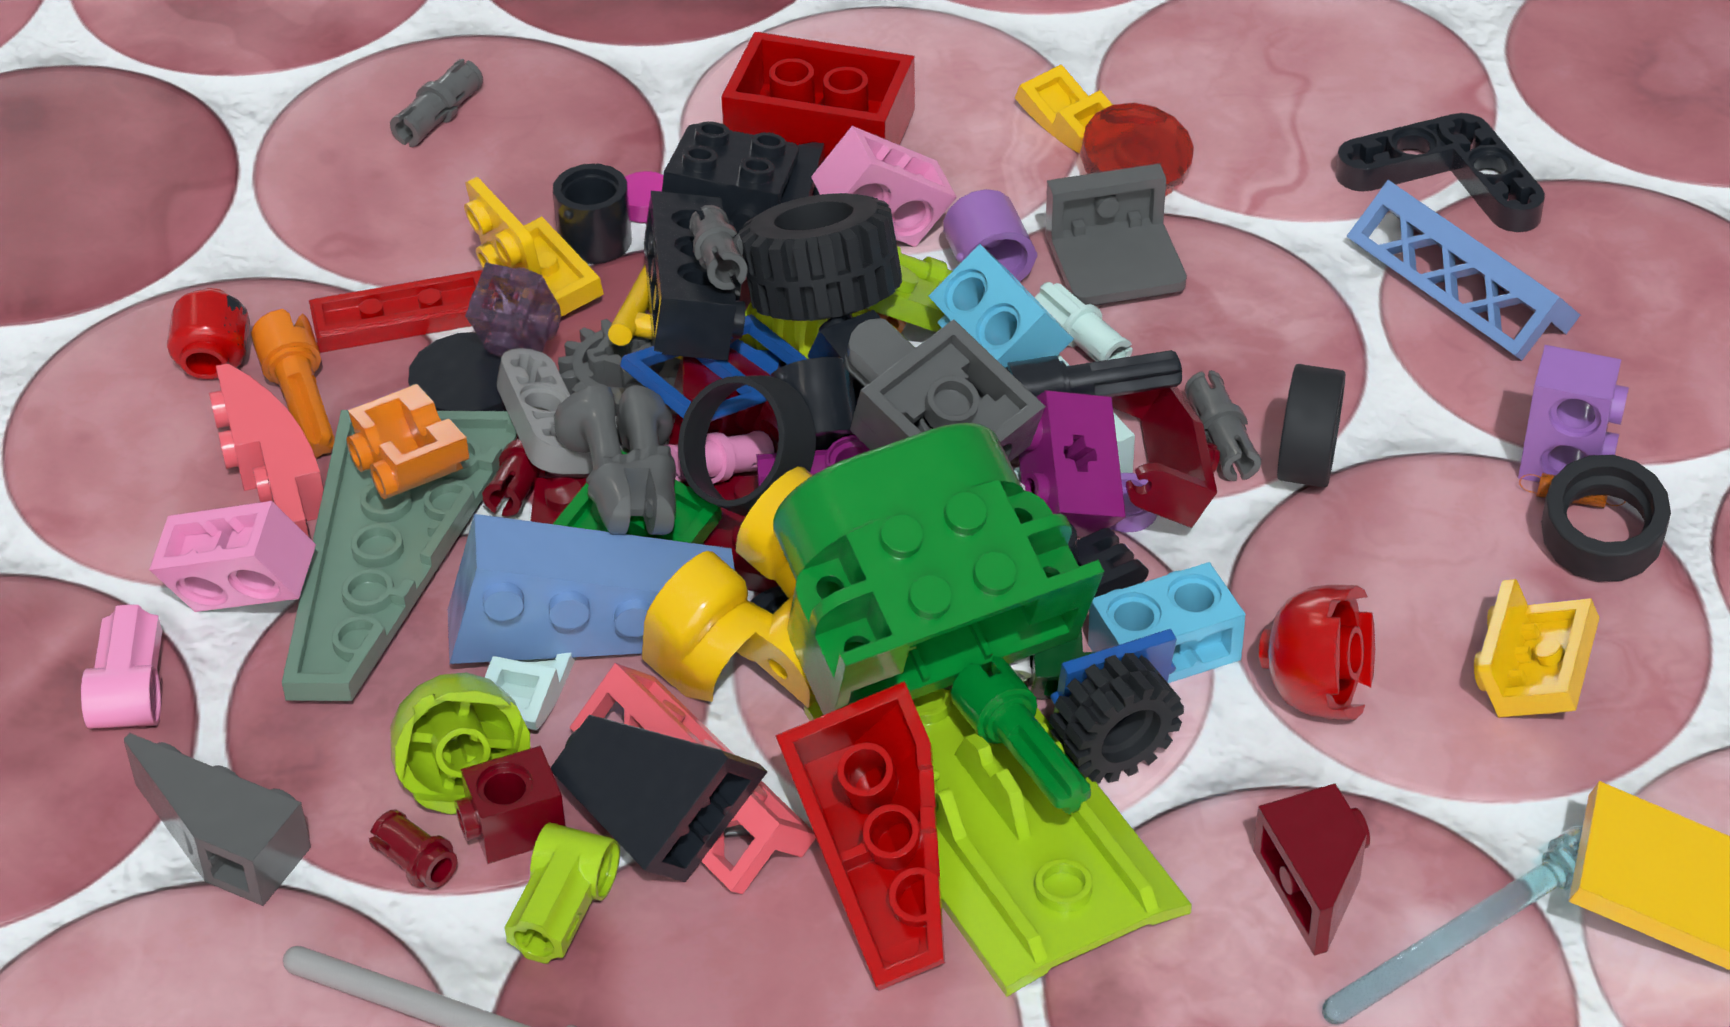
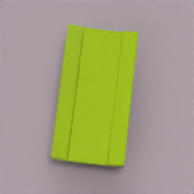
M940 689L913 699L931 742L933 752L942 907L1006 997L1047 974L1051 968L1147 924L1153 926L1191 914L1192 904L1096 782H1092L1089 777L1085 778L1090 784L1091 796L1088 800L1081 803L1079 811L1067 814L1062 809L1055 808L1003 743H988L975 732L952 703L951 690ZM817 700L809 708L804 705L805 715L810 721L823 716ZM1037 708L1035 718L1067 756L1062 744L1059 741L1056 742L1050 732L1053 727Z

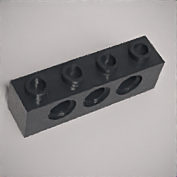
M651 190L644 237V254L654 351L661 352L663 355L728 361L731 338H742L744 331L746 307L745 301H740L741 284L735 274L731 278L736 288L731 290L716 288L710 282L707 269L700 265L699 260L696 259L694 254V237L690 230V219L695 211L703 220L705 216L701 207L714 205L723 210L722 199L719 197ZM729 220V224L734 227L733 221Z

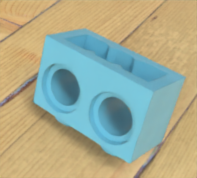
M981 244L929 295V298L945 314L937 322L941 327H944L954 319L1005 368L1008 367V362L1058 356L1074 340L1015 276Z
M1207 562L1094 597L1089 609L1088 646L1092 652H1098L1171 628L1177 638L1172 659L1176 670L1169 674L1167 682L1171 683L1240 661L1242 658L1246 614L1212 564Z

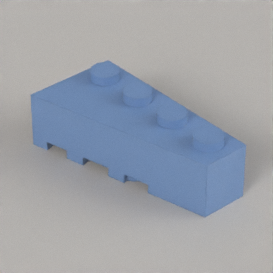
M474 514L447 609L449 664L491 662L493 656L512 660L552 659L556 658L557 654L571 653L572 657L642 654L644 620L647 611L667 581L684 564L704 551H713L735 570L732 548L628 534H610V532Z

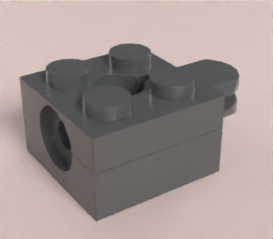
M882 318L869 319L860 323L851 333L843 365L864 388L860 391L850 431L870 450L930 430V426L937 428L956 423H977L990 428L997 435L1009 461H1012L1031 445L1045 405L954 319L916 348L894 326Z

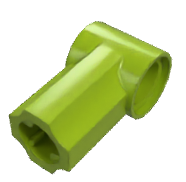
M551 822L546 824L541 830L534 846L530 865V879L504 927L507 943L521 951L526 959L549 964L550 960L554 958H563L592 900L602 901L607 897L612 888L619 866V843L613 838Z

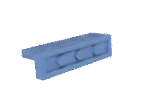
M1389 180L1346 236L1521 361L1550 323L1567 334L1581 316L1558 295ZM1390 211L1400 219L1402 239L1378 245L1369 237L1387 212ZM1413 229L1421 233V235L1414 236ZM1434 244L1441 247L1444 269L1422 274L1418 273L1415 249ZM1403 252V262L1393 254ZM1455 258L1464 264L1456 266ZM1474 274L1483 276L1485 278L1487 298L1464 304L1459 302L1457 278ZM1445 281L1446 292L1435 285V283ZM1498 287L1507 294L1499 295ZM1523 304L1532 310L1534 314L1516 338L1512 339L1502 332L1500 308ZM1488 311L1489 322L1477 313Z

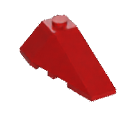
M904 681L775 735L878 991L945 963L932 745Z

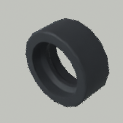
M1303 364L1295 365L1288 393L1279 450L1277 478L1280 481L1319 487L1328 486L1340 424L1346 378L1345 371Z
M1589 455L1571 462L1552 479L1545 499L1541 520L1544 544L1556 562L1574 575L1597 582L1623 581L1643 573L1659 557L1671 516L1668 492L1653 472L1634 460L1616 455ZM1609 495L1623 499L1636 508L1644 519V526L1642 532L1635 537L1625 541L1604 542L1587 537L1573 527L1567 518V510L1573 501L1585 496Z

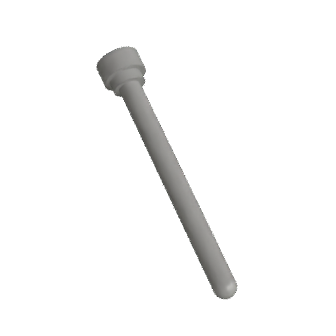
M303 946L289 948L283 957V965L291 974L441 1027H531ZM568 1025V1026H566V1027H577V1026Z

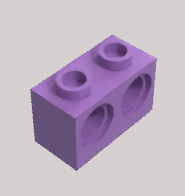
M1549 345L1544 346L1534 385L1518 478L1527 474H1534L1537 476L1528 475L1522 479L1540 482L1539 477H1541L1542 473L1557 475L1567 464L1586 456L1615 455L1619 434L1607 432L1608 424L1610 422L1621 425L1629 387L1616 385L1621 359Z

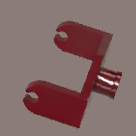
M1178 387L1112 396L1114 409L1141 420L1149 462L1135 468L1138 480H1148L1145 485L1135 486L1131 480L1126 481V491L1130 501L1140 509L1193 528L1217 494L1214 473L1220 459V450H1217L1218 446L1207 442L1202 421Z

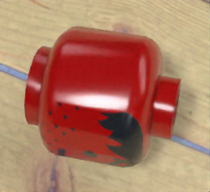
M215 288L200 289L183 295L176 301L171 313L167 338V348L170 357L186 373L201 379L218 378L216 369L218 365L230 364L237 368L241 365L247 348L250 327L247 309L237 298Z

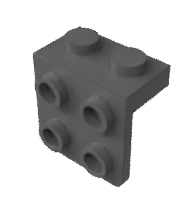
M1160 163L1047 180L1045 235L1068 291L1083 304L1103 305L1110 302L1160 296L1180 292L1185 289L1187 275L1164 225L1166 176Z

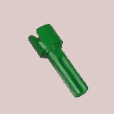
M993 656L991 660V673L993 675L988 676L979 664L970 663L959 673L953 682L951 690L952 703L979 736H982L988 743L1004 744L1055 808L1062 809L1067 814L1079 811L1081 803L1088 800L1091 796L1090 784L1035 718L1038 707L1036 696L1003 658Z

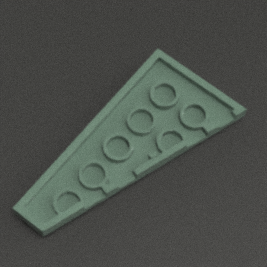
M341 410L313 536V542L316 546L302 587L282 678L285 700L352 701L483 499L482 493L486 485L492 481L500 468L499 457L505 446L511 441L516 440L518 434L507 411H437L441 421L449 418L467 437L469 459L461 462L463 469L384 500L376 489L370 469L360 472L351 458L346 438L355 434L348 410Z

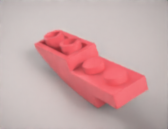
M230 364L216 366L221 390L210 392L209 395L217 429L228 426L230 428L228 431L218 433L226 469L239 467L244 491L257 488L260 502L273 501L309 537L306 521L318 518L324 490L315 455L302 428L288 409L268 389L251 376Z

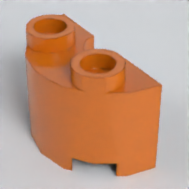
M418 384L348 410L355 434L346 438L349 453L360 472L370 469L376 489L384 500L463 469L461 462L469 459L467 437L449 418L441 421L434 402Z

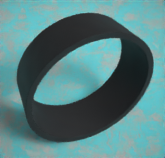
M771 376L726 377L706 386L689 405L680 427L678 441L681 469L694 492L705 501L742 516H747L760 496L786 472L796 467H804L810 472L816 448L815 426L805 400L790 384ZM744 385H748L759 391L767 399L774 411L779 432L778 450L771 471L758 488L744 497L725 500L714 487L708 473L705 457L706 437L711 420L721 403L732 392Z

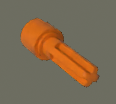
M286 310L271 311L260 317L254 324L251 331L252 342L263 375L270 382L280 385L289 412L302 428L317 459L322 454L332 452L335 440L314 374L321 363L320 351L309 319L303 313L298 316L294 326L290 313Z

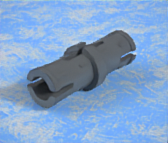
M459 59L438 80L429 81L421 86L416 93L414 101L391 119L390 129L394 137L401 144L406 145L409 141V146L414 147L435 126H438L441 122L447 123L453 119L458 112L460 104L483 85V76L479 68L469 60L465 63L464 59Z
M705 205L701 207L705 216L703 220H701L696 211L690 219V230L694 237L693 251L700 265L707 269L710 282L716 288L731 290L736 288L731 278L732 275H736L740 284L744 282L747 276L748 266L742 256V240L740 235L737 234L736 229L729 224L726 213L720 207Z
M1209 370L1208 378L1213 388H1210L1204 372H1198L1187 381L1185 394L1204 425L1207 442L1217 445V450H1220L1219 463L1223 475L1230 481H1237V474L1232 465L1235 463L1241 479L1247 480L1254 476L1261 466V457L1255 450L1246 432L1247 418L1240 406L1232 403L1219 373Z

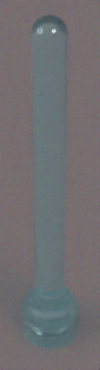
M1573 826L1552 839L1548 844V851L1542 855V863L1328 997L1322 1005L1324 1019L1333 1025H1341L1556 888L1570 889L1582 827Z

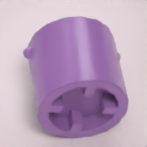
M989 189L971 192L959 198L949 208L944 218V234L958 264L981 244L1019 282L1030 273L1038 256L1036 249L1010 198L1002 192Z

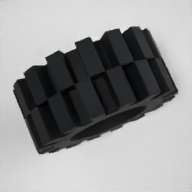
M1125 653L1121 661L1116 655L1105 658L1104 668L1101 670L1095 664L1085 669L1088 677L1081 683L1074 678L1066 686L1072 694L1069 697L1059 696L1054 704L1059 712L1053 713L1050 716L1049 723L1053 727L1050 732L1056 742L1059 741L1062 744L1064 752L1085 778L1089 777L1092 782L1100 783L1103 777L1108 783L1118 781L1121 771H1124L1128 777L1138 773L1137 764L1143 760L1148 765L1158 758L1154 751L1158 747L1167 749L1173 741L1168 732L1179 731L1182 724L1178 716L1184 714V706L1180 702L1181 698L1147 658L1142 655L1137 658L1134 653Z

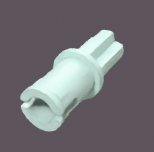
M1046 282L1040 286V292L1035 298L1074 338L1069 346H1078L1095 362L1131 356L1133 348L1130 347L1132 345L1131 342L1102 320V313L1098 307L1092 304H1083L1060 283L1052 284L1051 282Z

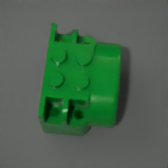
M956 423L937 427L837 462L814 474L790 492L779 505L773 519L775 536L796 580L787 628L789 639L823 715L904 681L913 700L953 685L959 673L970 663L979 664L985 672L991 671L993 656L1003 658L1010 664L1077 639L1104 574L1099 560L1078 566L1068 546L1072 527L1067 517L1063 514H1053L1042 498L1032 492L1023 490L997 435L990 428L977 423Z

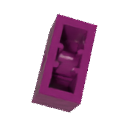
M1044 391L1036 397L1045 405V409L1031 445L1019 454L1021 483L1025 485V491L1032 492L1042 498L1053 514L1065 515L1069 523L1076 529L1077 536L1085 537L1103 528H1110L1126 518L1112 397Z

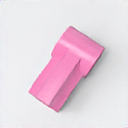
M139 605L116 606L110 616L102 618L94 668L84 670L81 684L82 713L86 727L89 729L151 726L159 723L161 689L157 664L162 628L159 616L144 611Z

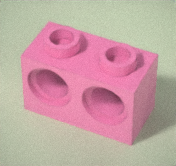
M854 126L848 130L811 176L820 195L850 193L870 196L885 201L889 204V208H891L896 240L914 247L917 246L957 198L937 160Z
M273 501L171 515L167 517L149 570L194 612L294 600L300 597L316 544Z

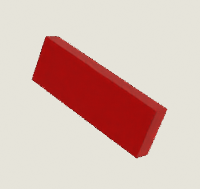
M484 270L309 300L320 353L495 322L493 305Z

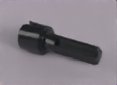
M1172 350L1066 366L1063 360L1059 361V358L1054 355L1008 362V367H1006L1035 397L1046 390L1112 397L1177 387L1182 382L1181 361L1177 353Z

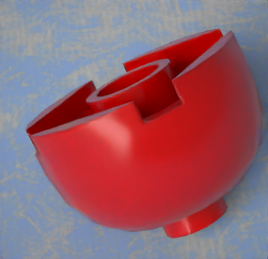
M1357 585L1310 587L1288 599L1277 612L1272 628L1265 629L1262 632L1259 642L1260 664L1263 669H1270L1272 682L1285 703L1300 712L1325 719L1354 721L1363 713L1365 704H1351L1358 682L1371 688L1374 676L1375 625L1372 612H1359L1356 600L1368 597L1363 588Z

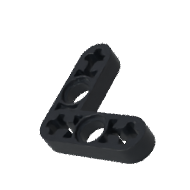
M1450 114L1354 138L1344 142L1338 150L1335 176L1337 181L1348 189L1361 192L1381 189L1388 180L1396 185L1451 171L1489 219L1499 228L1510 232L1519 233L1535 229L1541 222L1545 198L1542 187L1491 126L1481 117L1473 114ZM1401 150H1418L1425 154H1407ZM1491 169L1501 172L1502 174H1485L1478 170Z

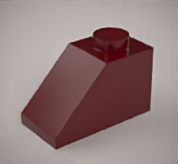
M1336 783L1260 805L1257 812L1253 852L1314 956L1328 951L1360 881L1364 850L1370 845V833L1364 815L1357 807L1350 808Z

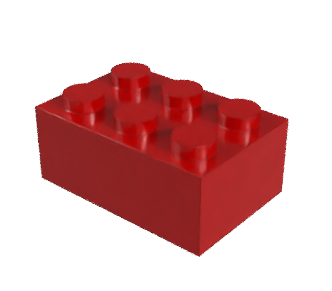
M754 31L721 96L723 124L732 131L752 135L758 133L777 134L786 141L797 145L810 142L824 143L825 159L852 126L900 145L915 111V56Z

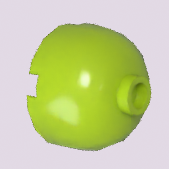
M467 672L439 675L418 685L399 704L390 726L391 761L401 784L425 808L450 815L456 814L454 801L465 798L461 769L530 749L529 730L512 697L491 679Z

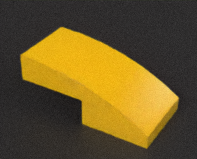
M1062 64L1020 84L1015 95L1017 102L1048 133L1067 147L1088 158L1129 138L1134 131L1101 90L1088 96Z

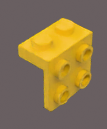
M476 176L465 182L470 202L464 204V210L468 221L479 235L481 246L476 248L477 258L483 270L491 279L499 277L503 281L510 299L519 310L527 308L545 326L604 295L600 277L542 216L523 225L479 177Z

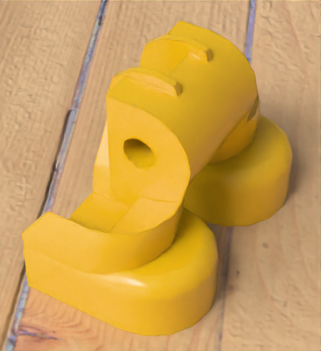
M796 467L786 472L760 496L745 517L737 536L736 552L763 576L775 580L789 598L774 614L747 600L748 590L745 580L713 551H704L684 564L667 581L650 605L644 620L642 659L668 683L676 687L685 697L713 702L716 681L724 666L733 654L737 652L741 656L759 664L807 708L816 701V697L789 639L787 628L796 580L773 530L774 515L781 502L797 486L813 476L804 467Z

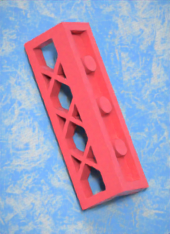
M614 663L569 727L574 732L580 728L588 715L604 718L617 701L624 708V724L641 729L643 727L645 730L734 754L654 676ZM761 781L727 826L742 825L754 837V840L736 865L733 866L724 856V831L701 862L731 892L744 894L775 850L803 857L816 839L814 831Z

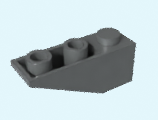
M129 733L123 740L135 785L204 881L264 906L311 848L302 803L283 790L276 788L267 789L242 779L224 766H211L183 755L170 744L164 742L156 744Z

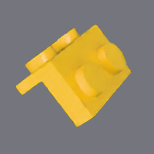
M1517 579L1502 580L1496 603L1488 610V631L1483 649L1476 653L1474 659L1476 683L1481 691H1487L1498 718L1576 711L1600 618L1592 598L1528 605Z

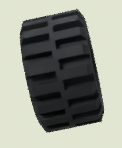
M850 193L821 194L799 198L763 211L747 221L742 226L743 229L739 231L743 245L742 256L748 266L746 277L752 307L757 309L758 313L771 316V318L813 321L845 316L864 310L892 295L895 289L899 288L902 283L891 208H889V204L878 200V198Z

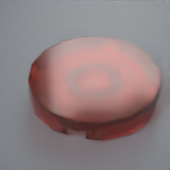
M1124 103L1111 105L1097 112L1085 126L1080 157L1087 174L1160 163L1166 176L1165 196L1172 193L1175 186L1181 182L1183 184L1187 179L1192 165L1194 146L1188 130L1174 116L1154 106Z

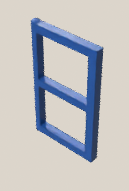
M752 314L745 316L743 335L750 334L787 365L807 359ZM654 346L624 355L620 367L643 386L659 394L666 405L684 418L691 401L648 367L678 356L663 355L661 352L654 351ZM696 358L721 378L745 376L726 360ZM744 385L736 390L741 395L724 400L711 421L762 404L767 399L753 387Z

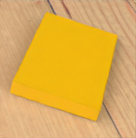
M1599 781L1588 796L1568 902L1730 970V836Z

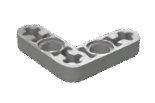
M518 348L505 352L501 357L497 390L528 459L536 467L550 473L590 474L593 470L591 453L574 452L567 449L560 443L555 433L554 414L559 404L568 398L570 394L554 361L544 353L533 349ZM619 438L621 450L628 454L630 451L621 443Z

